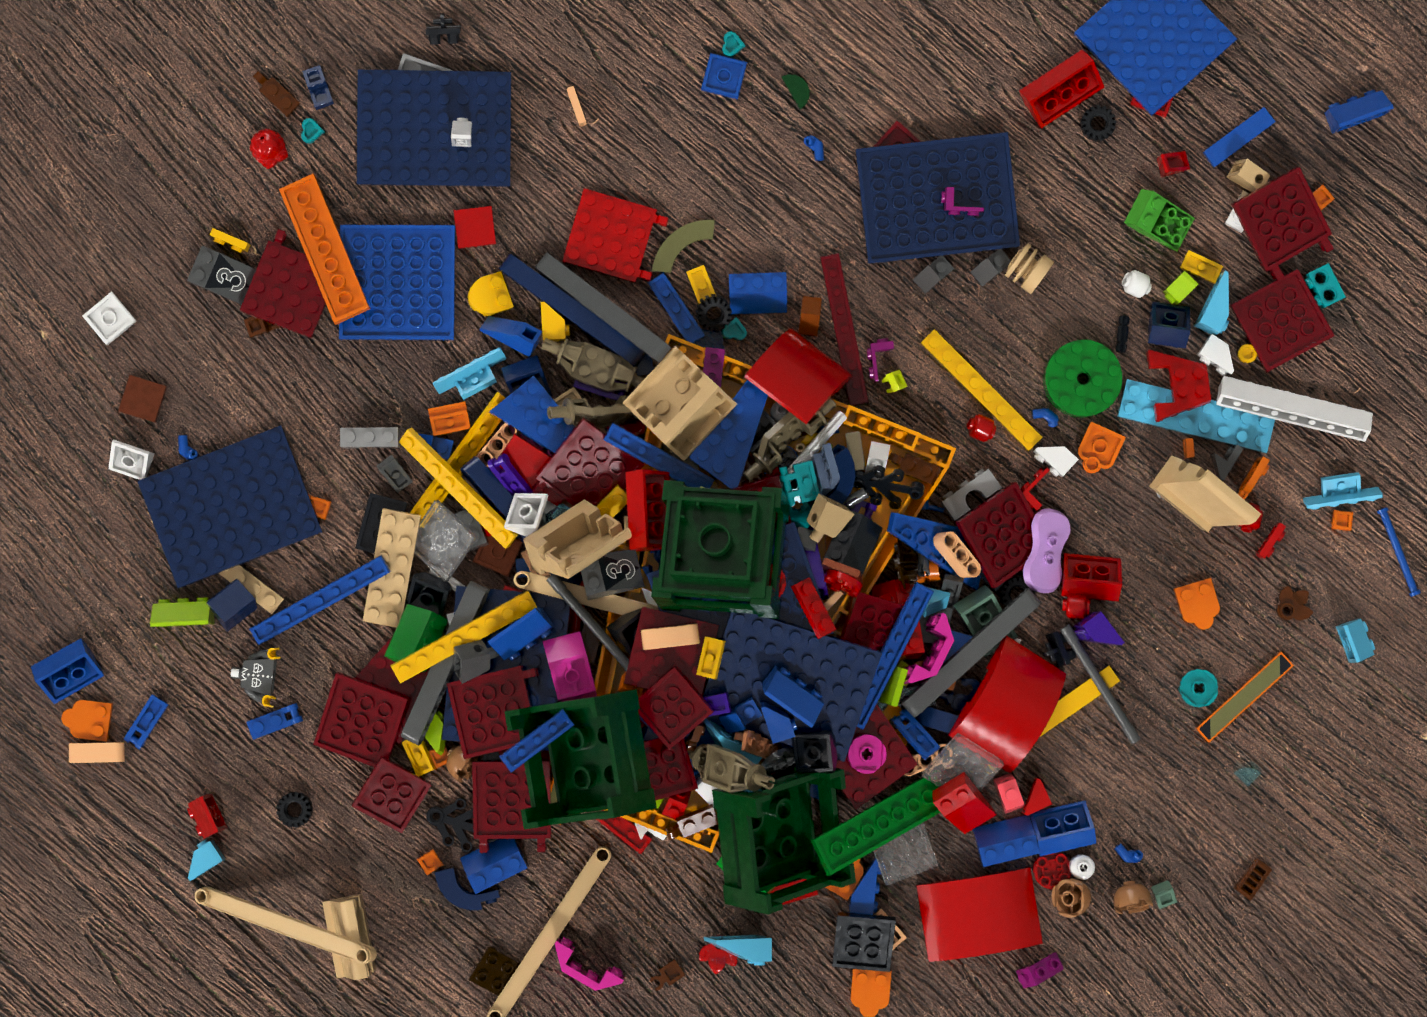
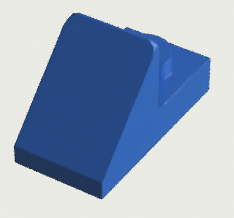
M419 434L442 458H450L454 444L453 440Z
M751 697L733 707L730 713L721 714L718 718L729 734L745 730V725L762 716V713Z

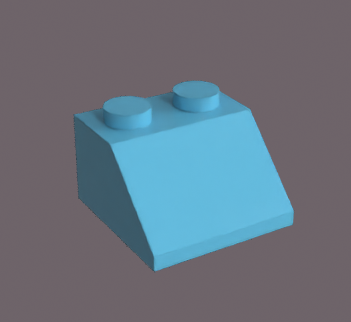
M1361 618L1335 626L1349 663H1358L1375 655L1373 652L1375 650L1374 643L1368 638L1366 633L1368 632V627Z

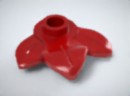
M712 944L705 945L700 950L699 960L708 961L709 967L714 974L721 972L725 964L736 966L737 956L718 949Z

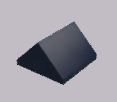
M235 579L206 602L226 632L257 609L255 598L238 579Z

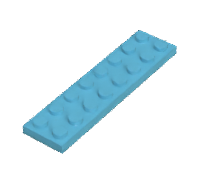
M1126 379L1117 417L1267 453L1275 419L1218 406L1216 401L1211 400L1208 404L1189 411L1186 410L1178 413L1176 416H1170L1163 419V421L1156 422L1154 404L1173 403L1171 390Z

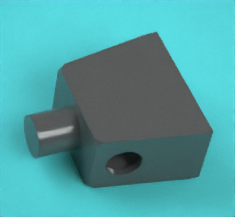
M482 640L455 646L453 670L460 682L465 683L489 671L490 659L498 657L499 654L492 647L487 648Z

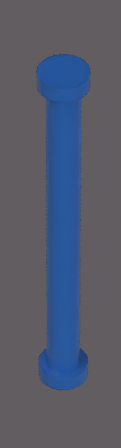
M1385 507L1377 510V514H1380L1409 587L1410 597L1418 595L1421 591L1417 589L1387 511L1389 509Z

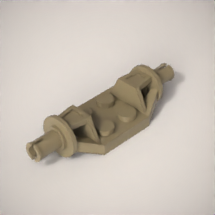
M545 338V343H543L541 348L556 354L558 357L556 363L560 364L572 379L606 393L624 390L628 392L630 387H638L645 379L637 375L638 367H633L621 356L587 342L569 341L566 338L561 345ZM563 356L574 362L573 365L563 359ZM617 379L628 383H615V380Z
M629 395L620 396L616 404L610 407L598 405L591 408L586 398L575 400L565 398L562 406H549L547 408L549 419L563 418L567 425L573 424L574 426H577L583 417L599 429L607 428L612 423L619 426L632 416L638 420L631 410L623 404Z
M830 398L807 424L788 412L763 435L758 454H752L755 463L742 473L749 482H752L762 471L771 475L772 470L783 462L780 453L784 452L792 441L797 440L802 432L812 436L821 426H825L827 421L824 416L836 407V403Z
M701 744L694 752L688 751L692 765L699 771L703 783L729 793L745 790L757 791L761 787L770 790L774 787V783L769 781L775 782V779L766 775L765 768L760 764L753 763L740 753L716 744Z

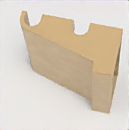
M676 346L623 402L642 423L683 461L737 405L731 397Z
M1172 455L1149 486L1191 522L1206 532H1209L1213 526L1251 525L1261 515L1260 512L1211 471H1205L1200 466L1190 462L1186 463L1184 460Z
M584 499L525 537L523 541L533 570L541 575L549 572L569 579L629 540L632 534L629 528L623 530L621 523L608 514L601 516L599 508Z
M362 894L322 902L328 931L372 946ZM332 953L337 978L364 979L368 978L376 970L375 960L367 964H360Z

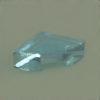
M1244 767L1236 770L1233 774L1249 787L1261 772L1254 768Z

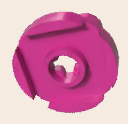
M862 734L852 739L847 753V760L849 765L860 773H874L885 763L886 748L877 737L870 734ZM868 748V751L871 752V756H868L867 759H864V756H862V752H864L865 749Z

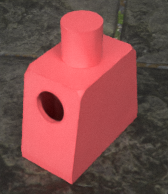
M1011 773L993 779L1005 814L1024 807V801L1016 779Z

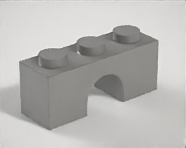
M398 427L340 428L341 448H400V428Z
M982 468L973 475L975 479L970 482L965 480L958 485V491L955 493L950 491L942 497L944 500L941 502V505L953 521L971 510L966 503V495L970 491H977L986 499L1002 488L989 469L984 471Z

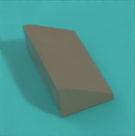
M860 432L846 433V444L853 458L855 471L865 470Z

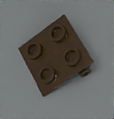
M898 539V543H894L895 554H898V557L894 558L895 569H899L897 571L898 581H902L903 588L906 589V583L915 584L918 580L917 553L914 550L904 552L902 542Z
M490 946L486 949V952L468 980L499 996L520 963Z

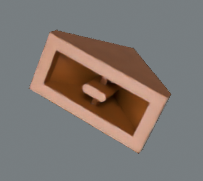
M803 296L799 334L817 336L822 298Z

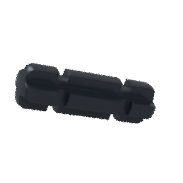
M1126 315L1119 316L1118 324L1120 326H1118V344H1116V352L1125 353L1127 351L1126 342L1128 341L1129 331L1127 325L1129 324L1130 317Z

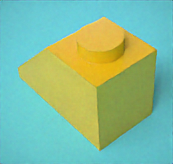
M541 302L543 342L545 338L551 341H565L566 336H570L569 324L566 325L565 320L547 303Z

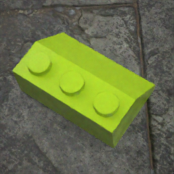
M208 597L197 598V602H189V598L177 599V603H170V599L158 600V604H153L150 627L215 624L214 613L206 603Z

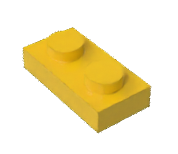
M214 228L211 230L210 236L214 238L213 241L223 246L225 243L232 245L231 249L239 253H242V250L248 252L251 246L249 243Z
M1190 250L1187 251L1180 266V269L1213 284L1216 283L1223 268L1222 265Z
M704 265L686 272L699 304L701 303L700 299H706V295L712 297L711 294H715Z
M617 485L596 506L599 508L601 516L608 514L613 518L627 504V494Z
M705 636L696 675L717 679L726 641Z
M408 740L402 742L417 776L436 769L424 740L419 746Z

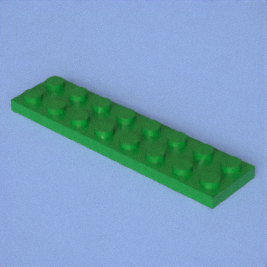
M934 771L812 839L811 843L827 876L838 872L941 813L934 805L932 791L942 786L937 772Z

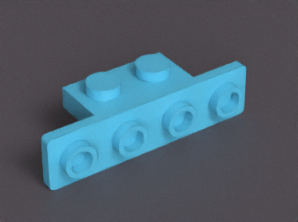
M500 347L493 349L488 354L474 359L469 364L457 368L446 376L440 377L433 382V385L439 394L456 386L464 400L497 383L490 368L506 360V356Z
M1355 472L1321 477V495L1304 497L1303 502L1307 509L1316 510L1324 506L1336 507L1344 503L1356 504L1358 501H1375L1378 498H1383V493L1379 487L1361 489L1360 474Z

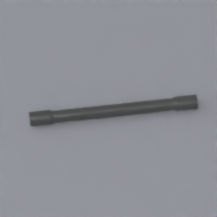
M555 574L551 575L546 580L549 585L566 601L626 672L629 663L628 657L572 595L562 580Z
M1068 624L1061 628V633L1076 653L1121 725L1129 742L1134 744L1139 741L1141 737L1132 723L1129 722L1079 642V638L1071 625Z

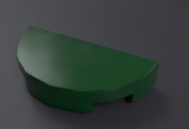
M788 74L782 76L781 78L799 110L803 109L809 100L810 90L808 84L797 75Z

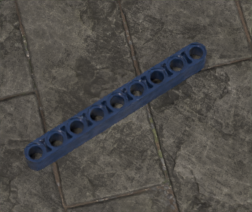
M509 254L499 267V270L541 301L547 303L555 311L605 347L613 350L634 367H637L646 355L645 352L512 254Z
M474 456L460 470L486 502L506 521L513 496L477 456ZM518 534L517 537L524 544L523 539L525 536ZM580 573L575 574L569 579L558 576L562 581L576 585L583 581Z

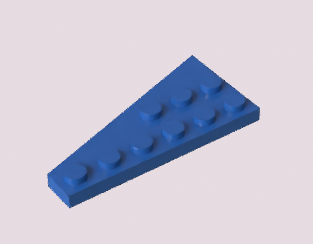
M534 376L489 411L492 415L502 419L503 422L516 428L520 433L553 453L576 427L573 424L567 425L563 418H548L547 408L558 405Z
M747 380L733 398L737 405L689 457L690 460L729 489L736 488L739 485L768 395Z
M891 512L887 532L949 574L958 576L933 544L935 534L950 531L954 532L964 543L965 539L958 527ZM980 575L964 578L963 583L973 590H977Z

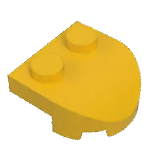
M501 271L479 278L472 284L468 292L470 307L474 311L483 314V316H492L495 313L514 307Z

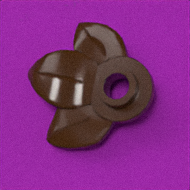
M1289 586L1283 588L1279 594L1278 616L1283 620L1294 618L1298 621L1309 618L1313 614V611L1305 606L1309 592L1299 590L1293 593ZM1284 607H1288V608H1289V613H1288V614H1284V612H1283V608H1284Z

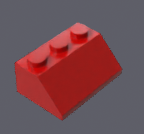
M1064 553L1061 596L1068 597L1069 594L1086 595L1088 599L1119 602L1122 588L1121 558Z

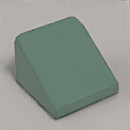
M1168 880L1151 887L1159 909L1177 903L1173 887Z

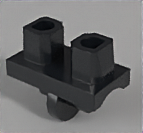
M440 13V19H433L434 25L441 24V26H427V29H425L430 45L441 44L440 34H447L448 44H457L459 42L461 25L446 26V24H453L452 18H445V13Z
M1056 631L1045 635L1048 643L1045 644L1047 651L1042 653L1044 657L1049 655L1051 661H1056L1058 667L1071 663V660L1076 658V653L1072 648L1065 649L1063 643L1067 641L1061 632Z

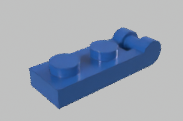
M152 694L123 740L128 743L132 742L137 749L141 750L169 704ZM136 731L142 734L140 738L135 736Z
M295 703L247 721L252 739L260 738L302 722V715L300 716L297 710L299 708L298 704ZM290 712L292 719L287 720L285 713Z
M905 708L899 712L897 717L894 716L889 720L890 724L903 735L924 760L940 749L938 743ZM905 720L908 724L904 725L902 722Z

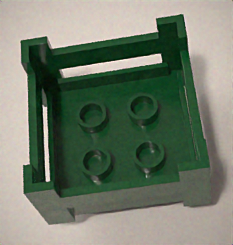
M664 480L662 500L666 505L659 578L653 577L651 595L661 610L681 612L682 609L747 613L757 614L758 617L779 619V586L785 526L789 520L790 503L783 489L762 487V492L699 488L687 487L683 481ZM776 512H777V513H778V518H777V528H776V537H775V547H774L772 577H771V586H769L770 568H771V558H772V548H773V538H774V529H775V519H776ZM675 596L750 601V604L676 599Z
M637 689L504 711L507 730L519 729L520 740L535 730L536 726L543 724L561 709L565 711L574 726L548 745L557 802L549 803L541 752L539 751L524 763L531 808L521 810L524 829L593 819L616 818L657 808L654 789L651 788L638 711L640 705Z
M793 763L782 773L770 776L775 779V782L769 781L774 783V787L770 790L764 787L757 791L745 790L733 793L718 788L712 790L714 809L717 810L725 881L723 885L725 904L769 915L782 910L783 902L830 885L842 888L856 883L853 863L827 876L811 843L815 835L809 783L818 785L822 833H825L839 825L836 789L843 790L846 788L844 769L836 768L834 772H796V765ZM797 878L806 879V881L770 894L761 892Z

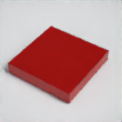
M492 206L453 210L458 249L496 244Z

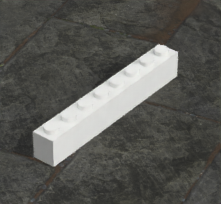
M1223 376L1218 387L1216 401L1218 406L1363 442L1366 441L1371 432L1373 413L1246 382L1233 377Z

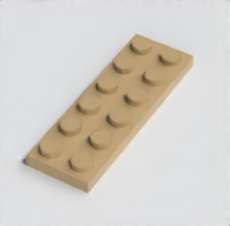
M387 508L382 509L374 559L382 555L391 572L369 584L363 621L397 628L405 609L421 515Z

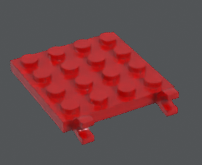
M584 188L562 262L636 283L637 278L651 281L652 272L640 270L653 224L667 227L668 218L656 215L657 209Z

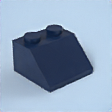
M1152 302L1148 326V343L1186 348L1191 331L1190 307Z
M537 355L501 368L510 394L534 376L551 397L553 396Z

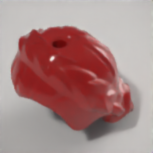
M264 129L258 131L251 139L250 151L253 157L267 169L274 167L277 162H281L288 157L284 139L273 130Z

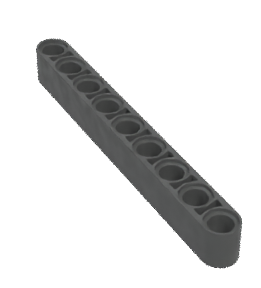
M546 252L536 264L535 268L656 362L660 363L671 350V347L549 253Z
M470 581L445 635L479 617L488 597L489 588ZM454 654L431 666L403 728L402 738L418 746L422 743L446 691V683L450 682L454 673Z
M1029 588L1025 589L945 661L936 676L923 681L901 704L914 718L917 717L1041 604V601Z

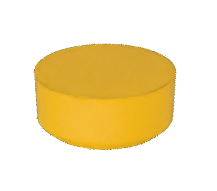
M1244 344L1238 349L1237 357L1243 363H1251L1256 359L1257 353L1251 344Z

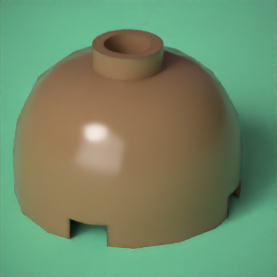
M461 745L452 747L447 753V770L454 779L462 783L463 778L468 780L472 776V762L478 761L480 756L464 759Z
M1064 879L1053 888L1051 895L1052 904L1060 911L1058 912L1060 915L1066 918H1074L1083 914L1089 908L1091 892L1088 886L1081 880Z
M1135 881L1124 882V886L1118 888L1114 894V908L1118 914H1123L1122 910H1128L1129 914L1149 909V905L1153 906L1149 890L1142 884H1135Z

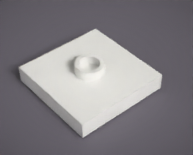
M112 291L82 315L107 346L137 322Z

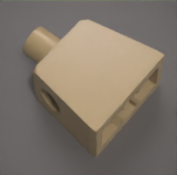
M1249 159L1235 161L1226 177L1246 190L1253 192L1269 183L1270 174Z
M819 493L807 517V523L814 528L809 537L817 543L820 542L824 534L835 538L851 520L854 513L845 505Z

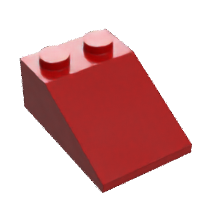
M965 772L932 791L934 805L947 820L964 834L997 815Z
M212 793L188 803V814L191 819H195L197 826H195L199 836H203V839L228 828Z

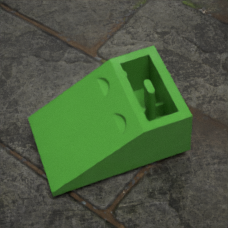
M1141 189L1124 223L1137 232L1178 252L1195 218L1156 192Z

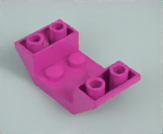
M937 613L928 618L926 631L939 639L933 642L930 649L932 653L930 657L925 658L922 667L917 664L904 667V669L908 670L904 684L914 683L938 674L954 642L945 613Z
M578 631L542 641L558 702L597 696L581 632Z
M558 937L555 948L562 972L595 991L623 983L625 978L622 975L623 971L615 966L612 968L608 966L600 980L598 978L599 975L592 970L587 972L581 969L582 965L574 960L569 962L568 959L575 946L572 945L573 942L568 938L563 937L561 939Z

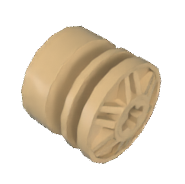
M1027 243L1009 263L1004 276L1009 278L1015 272L1017 275L1012 281L1015 283L1022 277L1024 280L1021 288L1032 294L1054 261L1045 254L1039 260L1035 259L1038 249H1035L1031 255L1027 252L1032 245Z

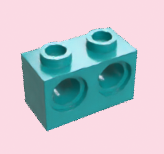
M1329 263L1304 275L1306 278L1304 281L1309 290L1311 289L1315 296L1313 297L1321 309L1346 297ZM1316 274L1322 275V283L1316 282ZM1325 291H1329L1331 293V300H1326L1324 298Z

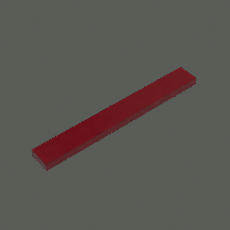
M839 253L821 256L820 260L841 365L853 375L845 384L849 405L866 404L869 401Z

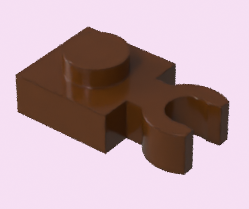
M703 722L689 734L686 745H688L687 751L694 752L700 736L704 735L706 725Z
M674 958L659 969L660 976L654 975L649 981L658 980L660 982V985L655 988L658 991L662 989L665 982L670 986L686 974Z

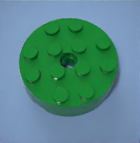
M1076 340L1063 345L1050 357L1044 370L1043 386L1051 404L1063 414L1078 418L1092 417L1109 408L1118 397L1122 386V370L1116 356L1103 344L1092 340ZM1083 374L1087 377L1086 384L1078 382V375Z

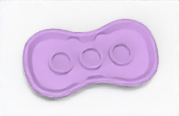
M1047 508L1038 511L1032 520L1033 545L1023 568L1024 582L1030 589L1039 593H1051L1058 588L1062 579L1061 553L1070 535L1068 518L1058 510Z

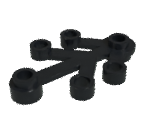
M881 465L875 466L874 469L866 473L855 471L853 487L860 489L864 487L871 497V504L876 506L881 504L883 496L880 493H876L871 487L877 488L890 501L889 506L892 509H899L902 500L891 491L907 493L913 499H920L924 495L925 486L921 482H912L910 486L891 483L893 481H903L905 473L901 469H895L893 473L885 477V468Z
M458 798L455 803L443 809L440 807L430 808L426 815L427 821L431 825L437 826L443 838V844L451 846L455 842L454 837L446 829L444 824L446 823L452 825L461 843L462 851L470 852L473 844L471 841H468L463 829L473 832V824L465 822L473 817V809L455 818L447 816L456 809H464L467 805L466 800ZM459 800L464 802L463 807H458L457 802ZM435 812L439 813L440 818L438 820H435L433 818V814ZM446 837H450L452 839L451 844H447L445 842ZM488 839L489 842H494L496 840ZM464 843L470 844L469 850L464 849Z

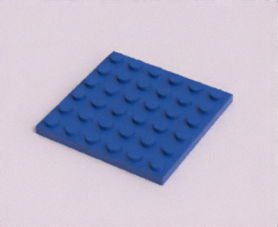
M1110 0L1074 32V35L1151 116L1237 40L1201 0Z
M340 225L341 239L371 309L339 323V339L454 340L455 225Z

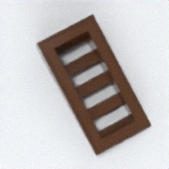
M1255 858L1233 889L1251 901L1272 869L1258 858ZM1256 865L1262 868L1265 872L1262 874L1257 869H1255ZM1252 871L1260 877L1259 880L1251 875ZM1250 878L1256 884L1253 886L1246 880ZM1245 884L1247 887L1251 889L1250 892L1245 890L1242 886Z

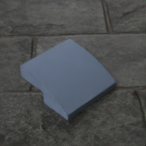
M830 443L823 444L821 452L813 454L811 458L819 492L824 496L840 480Z

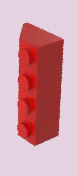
M1081 50L1019 90L1025 106L1042 129L1105 86L1094 60L1084 50Z
M647 469L625 472L628 528L632 534V537L629 539V550H662L666 505L662 500L664 480L670 481L669 472Z
M896 579L875 585L870 591L871 595L876 597L889 593L895 603L904 605L914 584L906 583V589H904L902 581L899 582ZM920 620L899 660L918 659L925 653Z

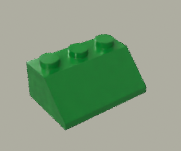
M407 604L384 656L397 662L441 638L448 620L433 611Z

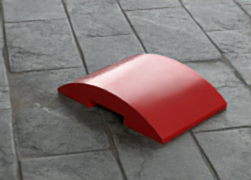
M791 328L784 332L763 353L744 377L803 423L807 424L853 375Z
M1006 635L987 665L986 669H988V672L971 702L965 704L948 736L1004 771L1011 773L1035 745L1050 720L1060 698L1066 673Z
M1030 867L916 885L928 962L989 955L1043 944Z

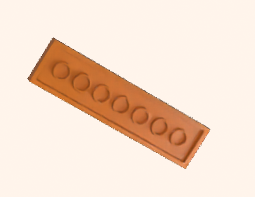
M314 173L280 188L279 191L334 324L337 325L370 310L371 308Z

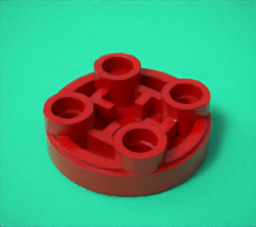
M829 569L824 575V581L830 584L829 588L835 592L843 590L852 597H857L863 586L856 578L841 571Z
M1061 852L1044 856L1039 855L1033 864L1035 880L1044 888L1053 889L1061 880L1070 879L1069 859Z

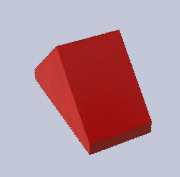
M1186 151L1165 153L1157 158L1161 177L1190 170Z
M1036 777L1022 814L1027 816L1052 805L1041 779Z

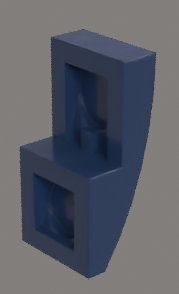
M318 65L302 71L315 109L318 110L333 105L334 102L321 66Z

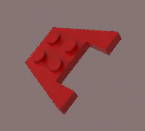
M1153 350L1147 351L1148 369L1168 368L1173 403L1154 404L1156 422L1211 402L1206 364Z

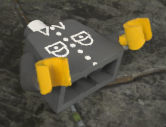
M280 648L259 650L249 655L248 660L243 661V668L232 667L231 678L241 679L240 686L244 688L245 693L249 697L271 708L274 706L270 704V700L276 699L275 696L270 695H273L277 659L281 658L276 656V651L280 650Z

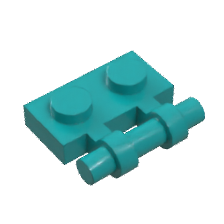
M812 460L792 464L794 471L792 473H788L787 466L779 468L781 474L779 476L780 482H783L784 493L790 506L796 504L794 497L800 496L801 503L816 500L820 492ZM790 480H796L798 489L792 490Z

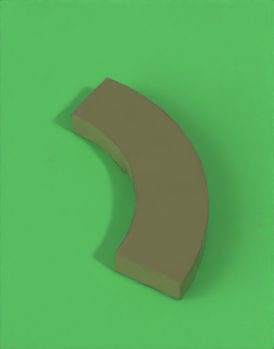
M715 220L695 221L674 231L659 248L654 259L652 272L671 274L675 259L685 247L697 241L713 240Z

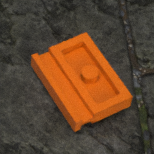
M465 401L428 409L434 437L471 429Z

